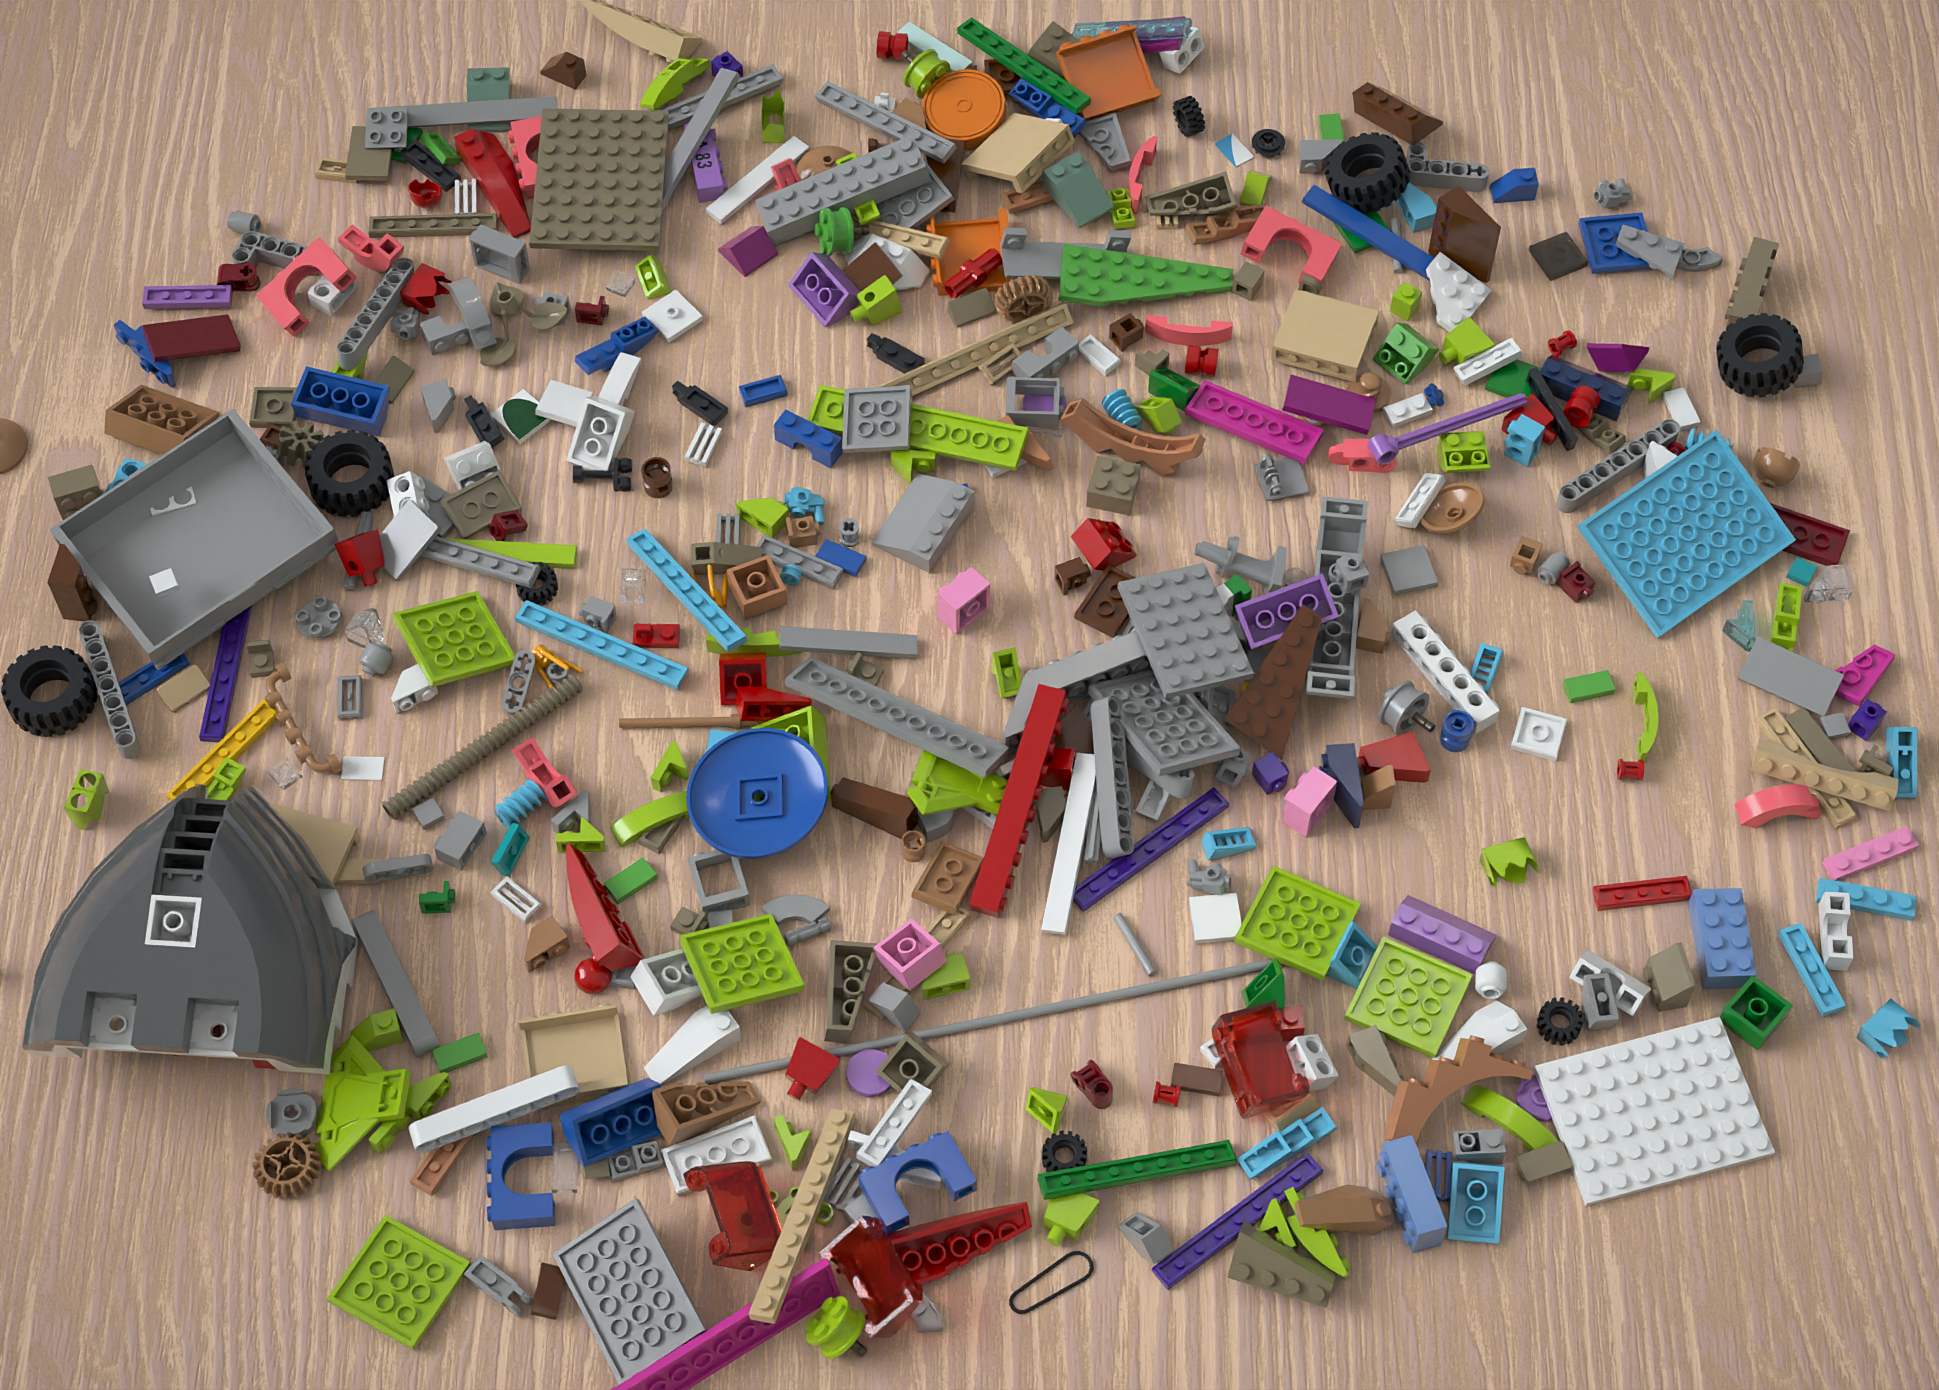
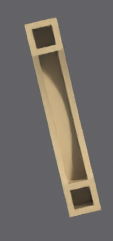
M1760 738L1752 758L1751 771L1795 784L1806 785L1812 789L1887 811H1891L1898 791V779L1876 772H1851L1828 767L1806 759L1783 745Z

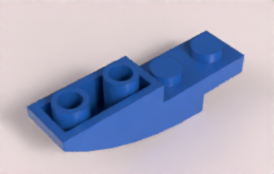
M1022 78L1008 93L1014 101L1036 118L1061 119L1062 123L1069 125L1074 138L1087 124L1084 118L1053 100L1052 96Z
M642 317L611 332L609 340L576 355L575 363L587 375L600 369L606 373L612 369L620 352L633 356L658 333L659 329L646 317Z
M121 320L116 322L114 328L117 333L115 335L117 340L123 345L127 344L130 346L133 352L139 356L142 369L147 373H153L162 384L166 383L174 388L176 383L169 361L154 362L142 331V325L134 330Z

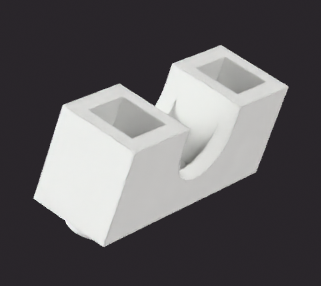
M1824 892L1819 903L1821 956L1827 970L1847 971L1853 960L1852 936H1847V923L1851 915L1849 893Z
M1589 950L1579 958L1569 978L1583 986L1585 975L1609 973L1616 1006L1631 1016L1641 1008L1652 989Z

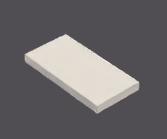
M755 1115L661 1150L678 1197L772 1162L771 1154Z

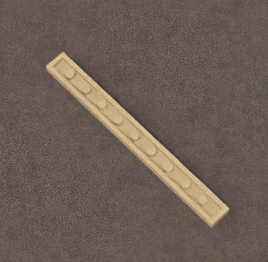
M1064 302L876 387L910 385L912 396L981 365L1013 342L1019 348L1056 331L1061 326L1066 327L1072 324L1073 321L1067 304Z
M830 1109L749 1311L751 1320L773 1324L776 1322L855 1122L856 1116L853 1111Z

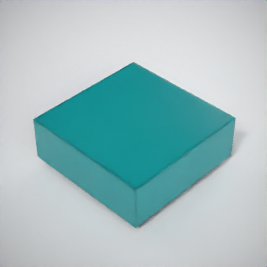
M1796 557L1786 578L1807 587L1818 566Z

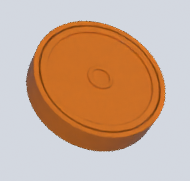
M971 69L956 70L939 77L927 89L922 101L926 129L943 138L965 140V149L979 147L1005 122L1007 114L1004 93L998 82L986 73Z

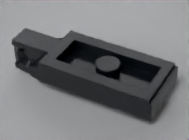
M873 333L867 338V347L873 349L877 359L904 374L925 363V358L891 339L881 338Z
M678 380L672 385V393L677 397V401L714 427L729 413L725 405L696 385L687 387Z
M472 395L465 398L464 401L469 408L465 416L480 443L486 441L493 448L505 440L487 406L483 402L478 404Z

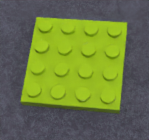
M478 591L394 612L393 619L431 687L513 665L515 655Z
M1272 866L1235 936L1234 943L1271 959L1277 958L1280 963L1324 981L1329 971L1331 959L1349 923L1354 921L1361 903L1276 866Z
M772 913L680 935L679 942L711 1014L804 991L803 980Z
M1382 936L1344 1019L1365 1029L1376 1025L1379 1033L1382 1032L1386 1038L1431 1058H1435L1473 975Z
M384 1215L327 1297V1300L330 1304L414 1351L464 1277V1273L471 1266V1263L393 1218Z

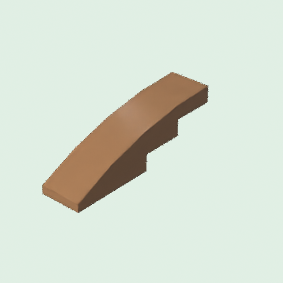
M1266 204L1240 206L1229 209L1227 214L1209 215L1205 222L1188 223L1185 231L1193 245L1231 238L1251 231Z

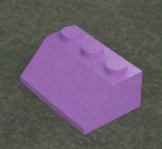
M811 252L788 284L825 327H829L848 316L850 311L859 304L857 295L860 293V290L826 254Z

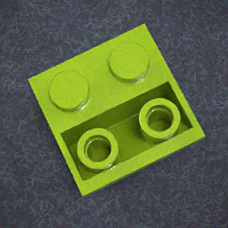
M1484 431L1445 433L1439 436L1436 449L1439 466L1445 473L1490 470Z

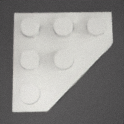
M1441 252L1426 269L1427 277L1430 278L1432 301L1436 306L1437 324L1448 332H1451L1466 318L1471 317L1492 291Z

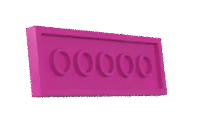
M1204 380L1185 408V415L1303 464L1307 462L1324 434V429L1206 380Z

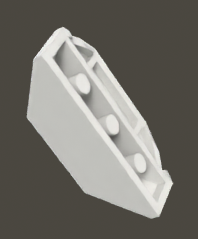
M874 234L854 239L850 254L844 255L849 265L874 242L878 243L903 275L893 284L896 290H905L913 287L915 289L921 288L930 274V269L911 249Z

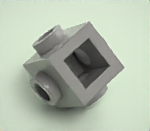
M1358 553L1344 555L1337 559L1335 570H1333L1334 578L1337 583L1340 582L1345 594L1367 587L1369 578L1368 566L1364 560H1361Z
M1240 750L1238 756L1215 761V764L1218 766L1214 778L1236 788L1241 778L1246 777L1251 765L1248 764L1250 754Z

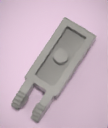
M482 1255L464 1273L466 1279L499 1305L505 1306L516 1317H520L523 1312L518 1305L510 1301L514 1294L525 1304L531 1305L533 1302L531 1296L522 1290L517 1282Z

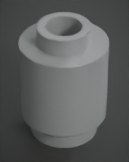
M236 211L229 214L227 225L234 232L242 234L249 231L259 232L261 220L258 215Z
M1562 552L1551 554L1537 569L1540 581L1544 584H1555L1559 580L1561 572L1570 565L1569 558Z

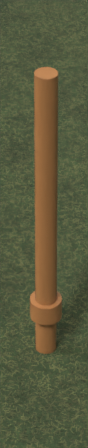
M731 714V717L619 718V728L731 726V728H741V726H756L760 724V721H741L738 714Z

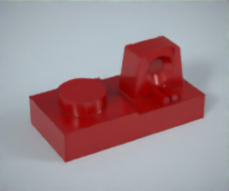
M634 624L633 645L640 648H679L680 624Z

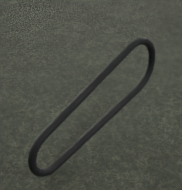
M1081 1251L1067 1253L1017 1289L1009 1299L1011 1309L1018 1314L1028 1313L1087 1280L1093 1272L1091 1258ZM1081 1255L1088 1260L1090 1269L1083 1278L1025 1310H1018L1014 1307L1013 1299L1018 1293L1068 1257Z

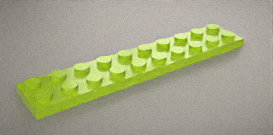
M820 385L808 421L832 433L843 435L845 390ZM911 404L910 449L930 451L941 456L1017 471L1029 434L1027 427Z

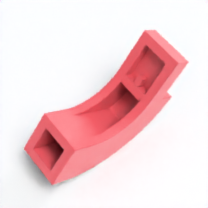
M353 224L338 237V243L353 253L354 259L374 271H386L403 254L404 246L388 233L379 242H376Z
M533 737L512 749L513 754L524 769L522 771L527 779L534 781L540 787L547 798L545 801L551 806L558 807L578 794L566 774H559L551 766Z
M1799 784L1767 788L1753 793L1734 804L1741 825L1755 829L1774 818L1785 815H1800L1811 819L1821 816L1818 799L1814 794H1810L1808 786Z

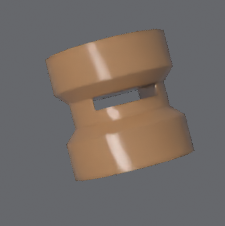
M912 830L906 832L901 840L902 856L909 862H918L925 856V837L919 831Z

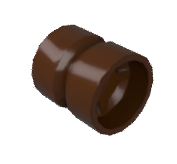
M661 457L649 458L644 462L641 470L645 492L652 498L660 499L666 497L673 488L670 464Z

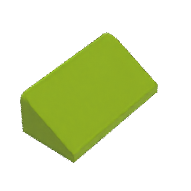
M651 254L635 265L647 299L667 295L672 292L662 264L655 256Z

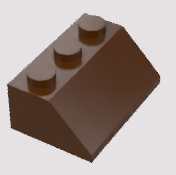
M60 544L47 583L63 619L90 621L92 614H95L97 611V601L93 597L92 589L88 585L87 577L84 575L80 564L66 545Z

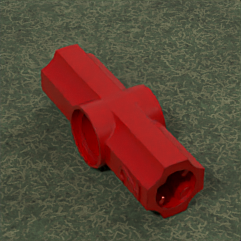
M990 248L974 261L972 259L965 261L960 267L959 272L943 283V288L947 295L951 298H957L972 286L976 288L982 285L987 275L1003 264L1000 253L995 248Z

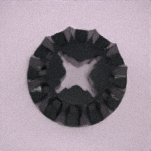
M1263 129L1256 132L1252 137V148L1255 149L1256 154L1261 153L1263 157L1270 155L1273 158L1275 154L1280 155L1281 151L1285 148V139L1276 130ZM1265 142H1266L1267 144H1269V143L1271 142V143H1272V146H1270V145L1264 146V144H1265Z

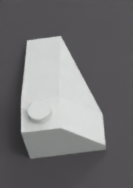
M1495 1001L1476 1011L1432 1060H1439L1440 1056L1454 1060L1460 1038L1469 1039L1470 1035L1485 1039L1484 1044L1492 1046L1491 1052L1501 1054L1523 1042L1527 1028L1514 1009Z
M705 1006L696 1011L649 1061L644 1067V1071L651 1080L660 1083L662 1086L740 1041V1027L728 1010L711 1014L708 1006Z

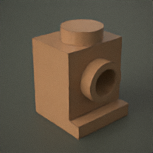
M813 516L796 519L786 517V529L790 546L797 548L817 545L816 536L820 535L819 523L813 521Z
M1521 536L1513 553L1510 567H1513L1514 571L1518 574H1531L1540 556L1543 543Z

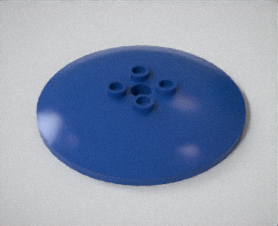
M773 728L748 729L722 739L701 757L689 779L686 797L687 809L697 833L714 849L737 858H766L796 846L816 827L827 804L828 778L818 754L800 737ZM757 794L766 795L765 799L761 802L753 801Z

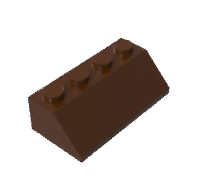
M1369 82L1352 92L1355 113L1411 145H1415L1443 125V121L1385 88Z

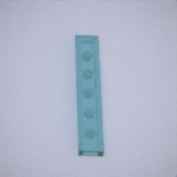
M1191 18L1075 23L1072 35L1078 40L1086 36L1094 38L1103 31L1111 30V32H1114L1120 26L1130 24V26H1138L1135 31L1138 40L1188 38L1192 20Z

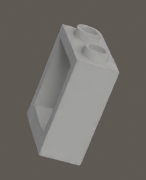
M482 224L470 235L469 242L476 267L517 284L522 282L530 270L526 242Z
M1007 377L1006 415L1010 417L1015 425L1029 427L1059 426V419H1061L1064 411V405H1059V401H1064V387H1060V378ZM1015 394L1054 396L1053 412L1016 411Z
M718 850L707 853L700 852L692 857H688L689 870L701 910L707 913V917L708 912L735 910L750 906L749 893L737 857L729 856ZM731 861L739 888L705 897L698 870Z

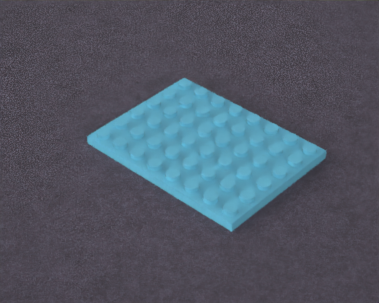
M1717 429L1576 526L1656 638L1796 540Z

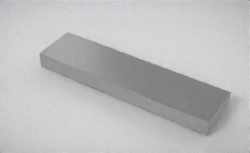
M764 534L756 547L762 548V557L769 554L774 565L781 568L785 565L797 566L802 570V577L832 590L844 573V569Z

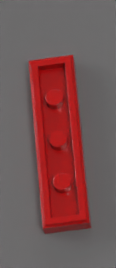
M1688 876L1593 886L1592 889L1597 911L1689 901L1692 894Z

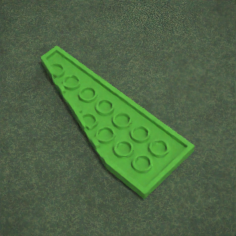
M1064 244L1058 301L1104 307L1109 306V303L1119 302L1121 305L1128 304V301L1133 300L1146 302L1171 299L1175 295L1183 294L1187 297L1193 296V293L1206 292V294L1229 292L1233 286L1234 269Z

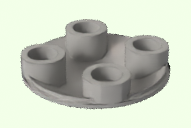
M318 596L296 612L297 627L301 633L308 637H325L339 627L342 621L341 609L335 602L327 600L324 596Z

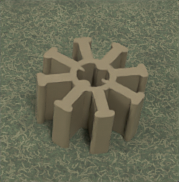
M291 421L290 430L282 426L279 433V458L288 456L287 464L290 466H294L295 461L299 458L302 460L303 467L305 468L309 452L311 450L314 451L313 447L318 442H323L324 434L322 430L314 432V424L311 422H307L304 430L300 429L298 421Z

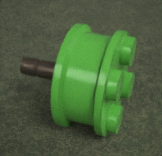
M841 207L838 211L823 208L820 211L819 222L815 224V234L819 236L820 253L831 256L833 252L849 255L852 250L854 235L870 233L869 226H853L851 214L846 207Z

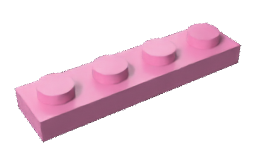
M1905 826L1825 858L1822 864L1832 880L1840 881L1915 851L1919 844L1908 827Z

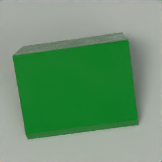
M1166 367L1153 369L1149 373L1148 392L1156 397L1172 399L1175 407L1184 412L1201 386Z
M1277 958L1273 959L1241 991L1245 1005L1249 1010L1285 1009V976Z

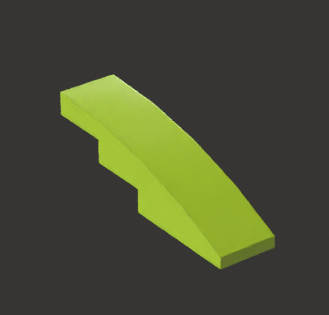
M1780 582L1770 642L1793 652L1796 642L1797 624L1800 617L1802 586Z
M750 627L743 628L741 630L746 635L747 642L730 652H727L712 635L705 636L707 652L710 653L766 652L767 657L802 653V651L780 650L779 637H776L775 630L752 635Z

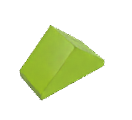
M1254 170L1249 171L1240 204L1245 206L1262 204L1272 180V175Z
M1031 1087L1029 1088L1025 1110L1051 1133H1057L1063 1119L1067 1095Z

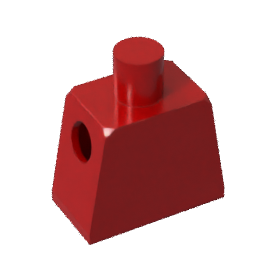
M1533 394L1526 398V405L1513 409L1504 417L1501 430L1508 435L1509 432L1507 430L1513 420L1517 421L1523 414L1545 426L1542 441L1548 446L1552 445L1558 437L1551 431L1555 419L1554 416Z
M378 529L357 534L334 544L348 576L361 575L364 586L378 583L374 570L383 567L385 564Z
M1056 748L1053 757L1049 756L1048 758L1049 772L1046 779L1042 778L1040 785L1051 788L1062 786L1063 790L1069 791L1076 759V750Z
M799 1037L785 1074V1078L793 1082L787 1095L800 1101L805 1090L816 1094L837 1069L841 1059Z

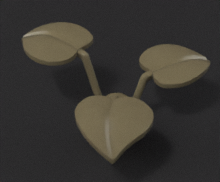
M497 282L491 295L490 309L493 314L503 316L505 338L497 337L495 338L497 343L481 349L480 364L483 366H498L506 363L513 357L516 346L513 342H508L510 337L507 315L513 316L521 309L530 318H533L532 325L534 328L549 330L562 321L568 309L559 303L544 302L538 304L534 308V313H531L522 305L524 294L520 289Z

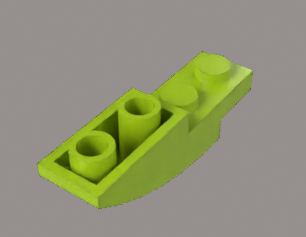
M695 57L691 60L678 58L669 64L650 84L640 102V106L653 111L660 109L664 103L677 99V96L684 92L682 85L689 83L693 77L704 74V71L711 67L710 59Z
M442 1072L409 1087L404 1118L380 1121L381 1125L369 1138L372 1149L381 1154L384 1149H388L393 1144L395 1136L400 1130L408 1127L412 1117L416 1120H421L425 1116H429L434 1110L436 1102L440 1098H444L451 1089L452 1084L449 1074Z
M1294 1187L1284 1192L1295 1212L1294 1203L1305 1197L1302 1191L1297 1193ZM1296 1214L1286 1218L1303 1246L1317 1261L1335 1272L1339 1277L1345 1280L1350 1278L1347 1271L1351 1270V1267L1345 1255L1339 1256L1336 1248L1340 1245L1333 1232L1328 1234L1327 1230L1324 1229L1316 1232V1228L1300 1227Z

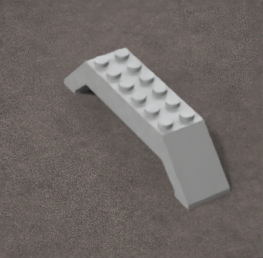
M1322 497L1314 576L1323 573L1339 617L1320 625L1305 677L1306 694L1354 699V664L1360 589L1345 594L1340 582H1336L1333 570H1335L1337 559L1344 555L1358 553L1362 560L1368 501Z
M1136 629L1127 635L1115 636L1109 642L1104 644L1097 643L1086 651L1074 652L1068 658L1053 660L1047 666L1033 668L1024 674L1003 732L1002 744L1009 747L1008 756L1017 753L1038 683L1066 690L1067 699H1070L1069 704L1089 697L1090 695L1087 691L1088 686L1091 684L1152 670Z

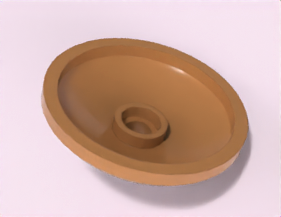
M831 145L819 146L809 150L801 157L797 165V173L800 180H805L836 167V160L852 153L842 147Z
M0 418V474L13 469L22 461L27 452L28 440L24 430L17 423Z
M1456 482L1445 485L1440 489L1420 522L1426 530L1433 533L1448 534L1462 530L1473 523L1481 513L1485 502L1484 495L1481 489L1472 483Z

